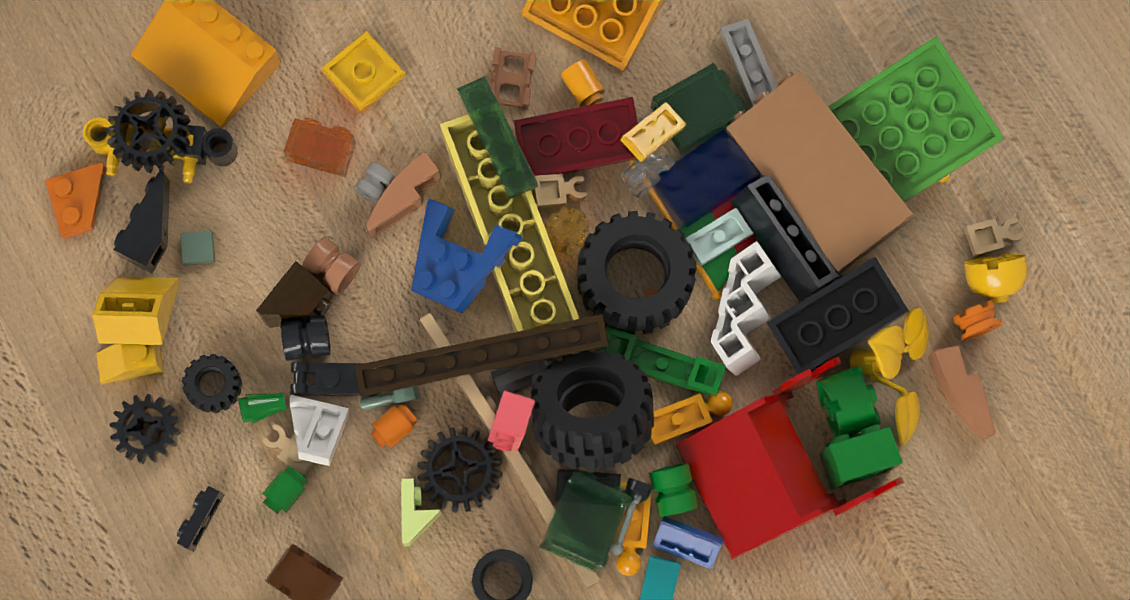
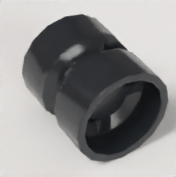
M325 315L308 317L305 323H302L299 319L281 321V338L286 361L304 359L307 353H310L312 357L331 355L329 330Z

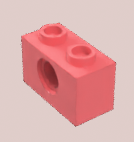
M503 391L487 441L493 442V447L502 451L511 452L512 449L518 450L535 400Z

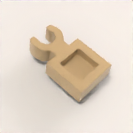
M563 174L533 176L531 178V185L537 208L565 206L567 204L566 197L573 201L583 200L587 193L576 192L574 184H582L584 177L574 176L569 182H564Z
M996 218L966 226L964 232L973 258L1004 249L1003 241L1016 243L1023 238V233L1013 235L1009 232V227L1016 225L1018 219L1010 218L999 227Z
M274 424L272 428L279 433V439L276 442H270L264 438L262 440L269 449L282 450L277 458L287 466H291L302 476H305L314 462L299 459L295 433L289 439L285 430L281 426Z

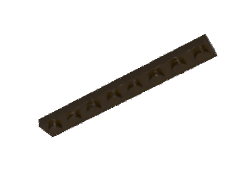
M600 314L354 366L360 397L594 350L610 345L604 315Z

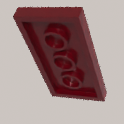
M633 97L514 120L521 166L527 181H530L533 176L566 174L637 160L634 154L621 141L623 135L638 124Z

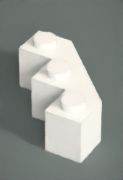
M757 241L731 258L727 285L723 289L718 309L719 318L716 329H713L710 341L726 367L735 376H738L761 360V357L746 335L772 318L756 294L781 277Z

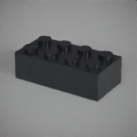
M874 257L770 320L767 324L794 369L800 374L808 369L811 371L815 370L907 315L910 311L877 258Z

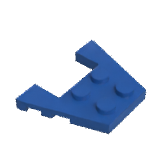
M429 199L425 211L411 291L463 313L487 284L485 281L486 277L495 266L500 268L506 260L504 255L512 245L517 247L523 236L495 225L483 253H476L443 239L455 209Z

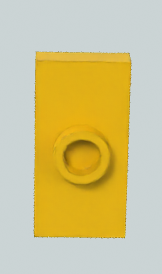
M665 102L623 135L621 141L640 162H643L683 130L686 123Z

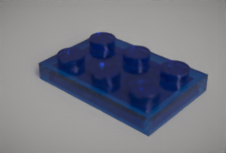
M722 130L652 177L651 184L683 224L688 227L742 191L746 186L761 178V172L729 134Z

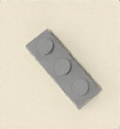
M749 19L722 27L720 35L750 108L755 105L753 103L759 95L766 91L771 93L777 86Z

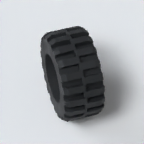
M628 211L627 217H621L620 213L611 216L610 222L605 223L602 221L595 227V232L593 234L589 233L585 239L584 247L580 250L578 258L577 287L579 294L583 297L582 303L587 310L591 309L594 313L593 316L603 314L608 327L624 329L626 333L632 335L635 334V331H643V334L653 333V329L656 327L662 329L668 326L673 318L676 319L682 313L685 305H687L696 280V260L692 258L694 251L690 243H685V234L680 228L674 231L671 228L672 222L664 218L660 222L655 219L656 214L650 212L646 213V217L638 216V211ZM626 249H642L650 252L660 260L665 269V280L661 289L650 297L639 299L620 294L611 286L607 278V266L610 259L618 252Z
M598 349V352L584 351L575 355H564L561 361L556 359L547 366L548 371L543 370L539 374L537 382L531 390V399L535 400L532 409L534 434L536 440L540 443L541 449L546 454L551 455L552 459L560 464L566 462L569 468L576 470L579 467L586 468V471H596V468L604 467L607 470L614 468V464L618 462L624 464L631 460V454L637 455L644 448V443L646 444L652 435V428L654 427L652 387L649 384V378L646 373L639 369V365L631 359L626 361L625 356L616 352L613 355L608 354L607 350ZM591 401L606 402L617 407L609 414L596 418H582L568 413L577 405Z

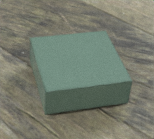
M211 230L180 234L182 263L184 266L215 263L214 239Z

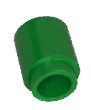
M288 465L284 471L280 470L262 492L266 497L262 503L276 514L281 510L287 513L306 490L304 486L308 480Z

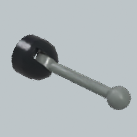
M633 478L628 479L625 494L630 500V504L617 541L611 545V552L613 554L620 555L623 552L622 543L636 504L648 499L653 488L652 485Z

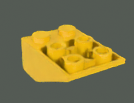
M118 276L99 293L92 314L98 343L163 345L180 285V278Z

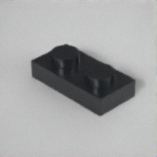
M210 486L207 487L205 492H199L193 503L195 511L190 520L185 519L178 529L177 536L180 538L177 544L194 552L224 498V494Z

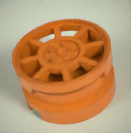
M993 301L986 302L984 307L981 304L971 307L962 313L963 316L959 313L952 318L955 325L959 326L961 331H966L960 336L962 341L973 339L1003 325L1001 319L995 320L994 310L996 307Z

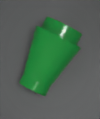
M283 392L245 394V397L238 398L243 423L251 422V424H254L276 413L286 411Z

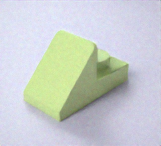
M414 478L401 479L402 544L404 546H411L441 515L440 510H416V506H422L421 487H416Z

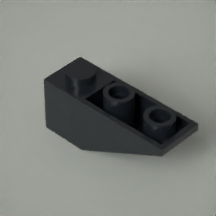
M160 170L156 177L153 176L148 181L144 198L141 203L135 204L131 210L129 217L131 220L126 229H122L117 234L114 241L115 248L113 249L120 258L150 273L154 272L168 247L170 180Z

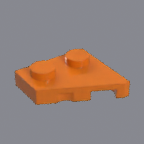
M103 162L45 179L59 231L64 239L94 230L97 217L95 211L101 197L100 186L102 176L106 172Z

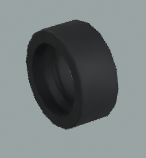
M499 549L488 552L479 559L472 575L474 593L479 600H500L488 594L485 590L483 579L487 569L494 563L501 561L514 565L520 572L522 579L521 587L517 594L505 600H526L532 588L533 576L529 564L521 555L512 550Z

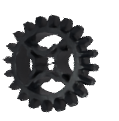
M147 89L145 97H141L140 93L136 91L134 93L135 99L132 101L127 97H123L125 106L122 108L114 105V110L118 115L108 116V121L113 126L106 128V133L108 136H111L107 142L111 148H114V156L122 158L121 162L124 166L128 167L132 164V168L138 172L144 166L146 172L151 173L154 165L160 171H164L165 166L163 163L167 161L170 165L175 166L176 162L173 157L175 155L184 157L185 153L180 147L190 146V141L186 136L192 135V129L187 126L191 120L188 115L184 114L186 110L183 105H176L177 101L173 96L166 99L165 93L161 91L154 97L153 92ZM151 112V113H150L149 115H147V116H139V115H141V114H143V113ZM170 117L173 122V129L168 139L163 130L167 125V119ZM131 124L135 129V133L132 136V143L128 146L126 133ZM142 128H144L145 130L148 129L149 131L155 130V132H156L157 135H155L154 133H150V132H145V133H144V131L142 130ZM153 146L160 147L156 150L146 152L149 148Z
M453 427L449 429L451 438L446 439L445 435L439 432L437 435L441 441L440 444L437 445L431 439L427 442L433 451L432 453L427 450L421 451V456L428 459V462H418L417 467L421 470H427V472L421 473L417 477L421 482L429 481V483L422 487L423 493L434 490V493L429 498L431 503L436 502L441 497L440 509L445 510L448 503L452 502L453 513H458L459 504L464 503L465 512L468 513L471 512L469 502L474 501L476 506L481 508L483 504L479 498L483 495L489 501L493 498L492 494L487 490L488 487L494 490L499 489L500 485L493 481L492 478H502L503 472L494 470L493 467L502 465V459H491L492 456L498 453V449L495 447L486 449L490 444V441H487L488 437L479 443L480 431L475 430L472 437L469 438L467 437V427L462 428L461 436H456V430ZM460 446H468L475 449L482 455L484 460L466 459L462 455ZM451 448L452 459L450 463L434 470L438 457L445 450ZM457 455L459 456L460 463H463V467L466 465L469 467V469L464 471V485L461 484L457 473L454 475L451 473V471L456 469ZM487 470L482 484L476 490L469 493V478L479 473V471ZM435 480L455 481L458 484L460 495L444 491Z

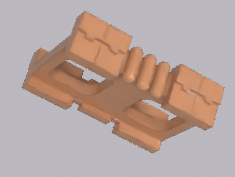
M495 47L492 62L493 73L487 94L488 105L498 104L528 109L531 88L529 87L531 75L534 72L536 53L523 54L501 51V48ZM505 58L523 59V71L519 74L505 72L503 69ZM501 86L519 87V99L515 102L501 100L499 98Z

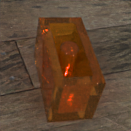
M295 118L284 149L287 161L346 177L356 146L354 135L350 134L351 132L344 127L333 126L332 129L321 126L322 124L315 119L304 118L303 121Z

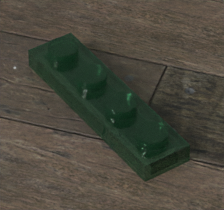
M484 76L457 88V93L509 199L537 188L538 182L486 77Z

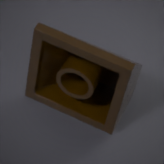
M295 261L257 308L256 312L269 328L281 326V321L299 319L302 323H305L308 317L324 315L332 304L330 301L332 296L322 283Z

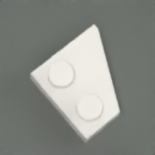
M290 395V408L299 459L330 466L349 417V408Z

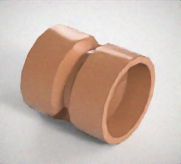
M326 237L320 239L312 247L302 264L316 279L323 278V285L336 295L348 287L361 265L360 261L347 252L340 254L339 246Z

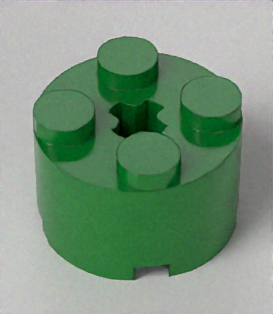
M860 366L824 377L816 382L821 407L825 406L828 414L826 420L835 437L849 434L850 436L861 432L860 430L877 424L881 425L879 413L873 406V403L878 401L876 392L871 384L865 385V377Z

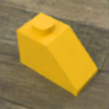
M113 344L96 353L101 384L164 373L160 345Z

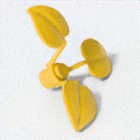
M915 307L910 310V313L905 318L903 330L900 326H889L881 330L868 341L872 350L855 349L850 357V368L860 366L864 375H870L871 381H877L899 392L900 397H898L895 404V421L900 442L899 446L906 445L918 427L921 414L920 402L916 392L909 391L907 393L905 388L887 379H893L898 374L902 353L909 351L911 360H918L925 353L929 341V326L923 308Z

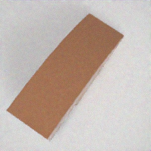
M426 151L409 163L382 193L366 224V229L371 239L420 208L422 202L419 194L441 180L438 168Z
M959 345L935 350L928 356L934 376L954 411L982 440L996 434L980 374L967 375Z

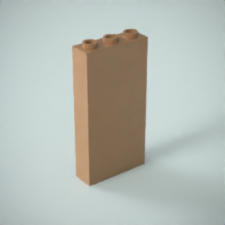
M799 70L794 74L789 72L778 81L779 86L771 93L766 91L759 95L753 102L755 105L747 112L742 110L730 119L729 122L731 124L726 129L762 175H770L836 270L842 274L915 218V216Z

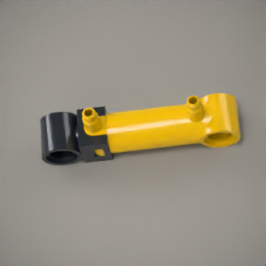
M93 118L85 124L83 137L96 154L108 155L106 174L107 176L115 177L119 168L120 158L114 156V148L108 145L107 141L111 136L107 135L104 140L95 141L99 133L106 132V128L113 125L105 118ZM131 124L126 133L128 146L132 143V136L135 133V129ZM187 125L192 129V135L186 136L190 141V146L180 147L185 153L184 157L177 155L173 157L183 160V182L191 184L195 175L196 164L206 165L207 156L213 164L227 166L236 159L238 150L231 134L225 129L215 128L207 132L203 126ZM165 127L163 133L169 139L173 128ZM142 128V130L144 131V133H145V132H150V133H154L155 135H157L156 132H155V130L149 131L148 129L145 130L144 128ZM227 143L224 151H213L217 144ZM153 146L149 148L146 152L156 150L160 147Z

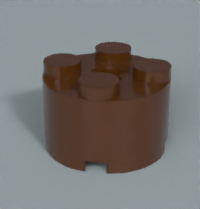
M292 543L265 581L292 600H331L344 578Z

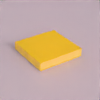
M367 31L321 67L323 74L360 114L406 77V72Z

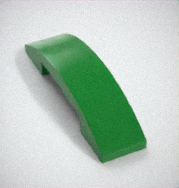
M611 327L607 328L610 346L600 349L607 350L608 354L613 355L616 352L625 356L626 361L631 359L639 365V369L643 370L649 378L687 390L717 396L726 365L698 356L693 358L638 340V337Z

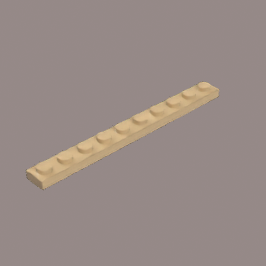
M431 313L419 319L422 328L435 348L450 346L445 337L449 334V331L440 318L434 320ZM476 374L455 378L490 433L498 409L490 396L484 398L478 389L482 386V383ZM523 448L519 451L512 449L511 452L500 450L587 588L598 583L600 579L597 574L601 572L598 564L592 556L585 557L580 549L584 545L582 539L574 528L569 531L562 521L567 518L563 509L557 501L552 504L545 493L550 490L540 475L534 477L529 469V466L533 463Z

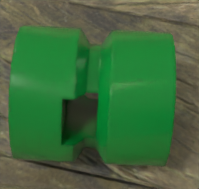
M688 463L672 465L648 473L651 485L653 486L652 490L659 493L655 498L660 517L687 512L699 507L695 489L689 488L692 476Z

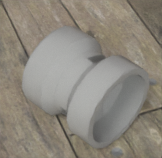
M371 162L366 169L367 175L364 179H359L354 189L361 196L376 204L395 176L381 165Z

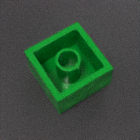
M879 424L860 430L861 433L856 434L854 438L850 439L849 434H844L831 439V442L825 444L826 449L819 456L831 490L888 473L903 463L890 427L880 429Z

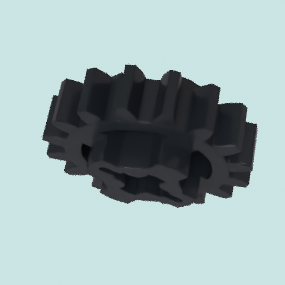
M146 394L144 401L139 396L134 395L133 404L130 405L123 401L122 405L125 410L123 412L114 411L113 414L119 419L118 422H113L109 425L112 429L117 430V433L111 435L110 439L114 442H120L115 448L118 452L122 453L127 450L125 458L131 461L137 455V461L140 464H144L146 457L149 456L150 460L155 463L158 459V453L166 457L169 455L166 449L168 445L177 446L172 437L173 435L181 434V431L174 427L175 424L180 422V418L178 416H170L175 409L171 405L164 407L165 400L159 397L154 403L151 394ZM147 409L156 410L162 416L151 417ZM133 415V418L130 421L129 425H126L129 418ZM144 423H148L150 426H152L147 429L146 435L140 432L144 429ZM165 432L161 441L157 443L160 435ZM139 440L144 449L132 447L128 441L134 442Z

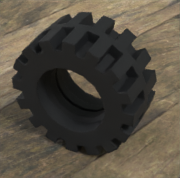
M210 354V356L202 355L199 360L196 361L194 359L190 362L192 365L189 368L186 367L184 371L186 374L185 377H182V383L184 385L183 392L192 405L203 412L220 413V410L225 411L229 409V405L236 403V398L242 391L240 389L242 379L232 362L216 354ZM211 371L221 373L225 379L223 390L215 396L204 395L199 387L202 376Z

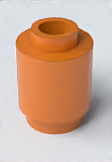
M403 403L397 407L393 405L371 424L374 431L370 434L382 448L388 445L392 449L414 430L413 426L418 420Z

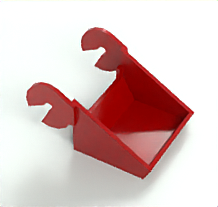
M839 357L829 360L813 372L808 369L773 390L774 395L762 397L676 444L683 462L689 464L692 481L719 536L723 538V544L731 560L832 511L835 516L840 515L904 483L902 477H899L847 502L846 498L838 501L834 492L827 494L785 410L790 408L787 400L794 398L792 391L825 376L841 366L843 363Z

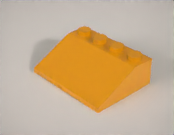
M164 0L131 53V56L221 129L281 64L275 48L214 0Z
M527 0L520 15L618 69L625 71L658 16L665 0Z

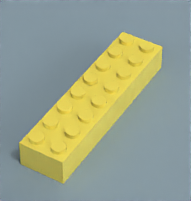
M497 104L441 123V135L483 248L485 249L495 225L523 236L517 247L512 245L504 255L506 260L500 268L495 266L492 270L514 332L580 319L499 105Z

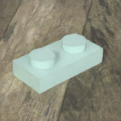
M737 208L688 236L684 241L691 244L694 251L693 257L701 267L750 237L753 232Z

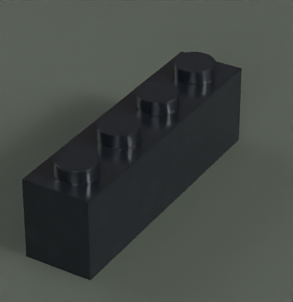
M769 174L746 186L731 201L733 207L737 208L753 232V236L799 302L815 294L839 276Z

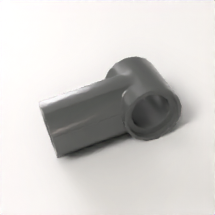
M551 358L492 371L491 375L500 397H502L503 391L516 393L528 387H533L537 382L539 374L543 370L548 371L547 366L552 363Z

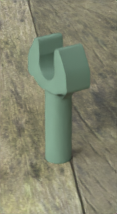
M418 386L361 398V409L365 411L420 399Z

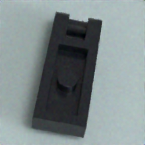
M292 362L291 373L294 374L293 384H290V395L360 396L354 365L363 363ZM306 374H315V384H306Z

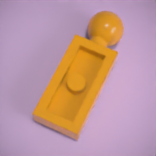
M718 391L717 396L711 395L709 400L704 402L700 393L654 411V427L650 437L653 446L712 424L710 414L713 413L718 416L728 414L733 407L732 397L725 391Z
M622 481L620 482L614 543L617 541L630 504V500L625 494L627 482ZM651 493L646 501L636 504L622 543L624 550L616 559L618 571L625 576L635 575L641 568V558L636 553V548H647Z

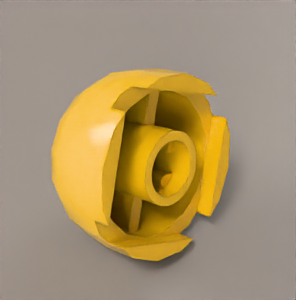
M1022 253L1002 254V257L982 256L967 260L964 263L966 280L972 291L980 297H989L990 301L994 303L1009 301V295L1017 293L1025 285L1028 277L1026 255Z

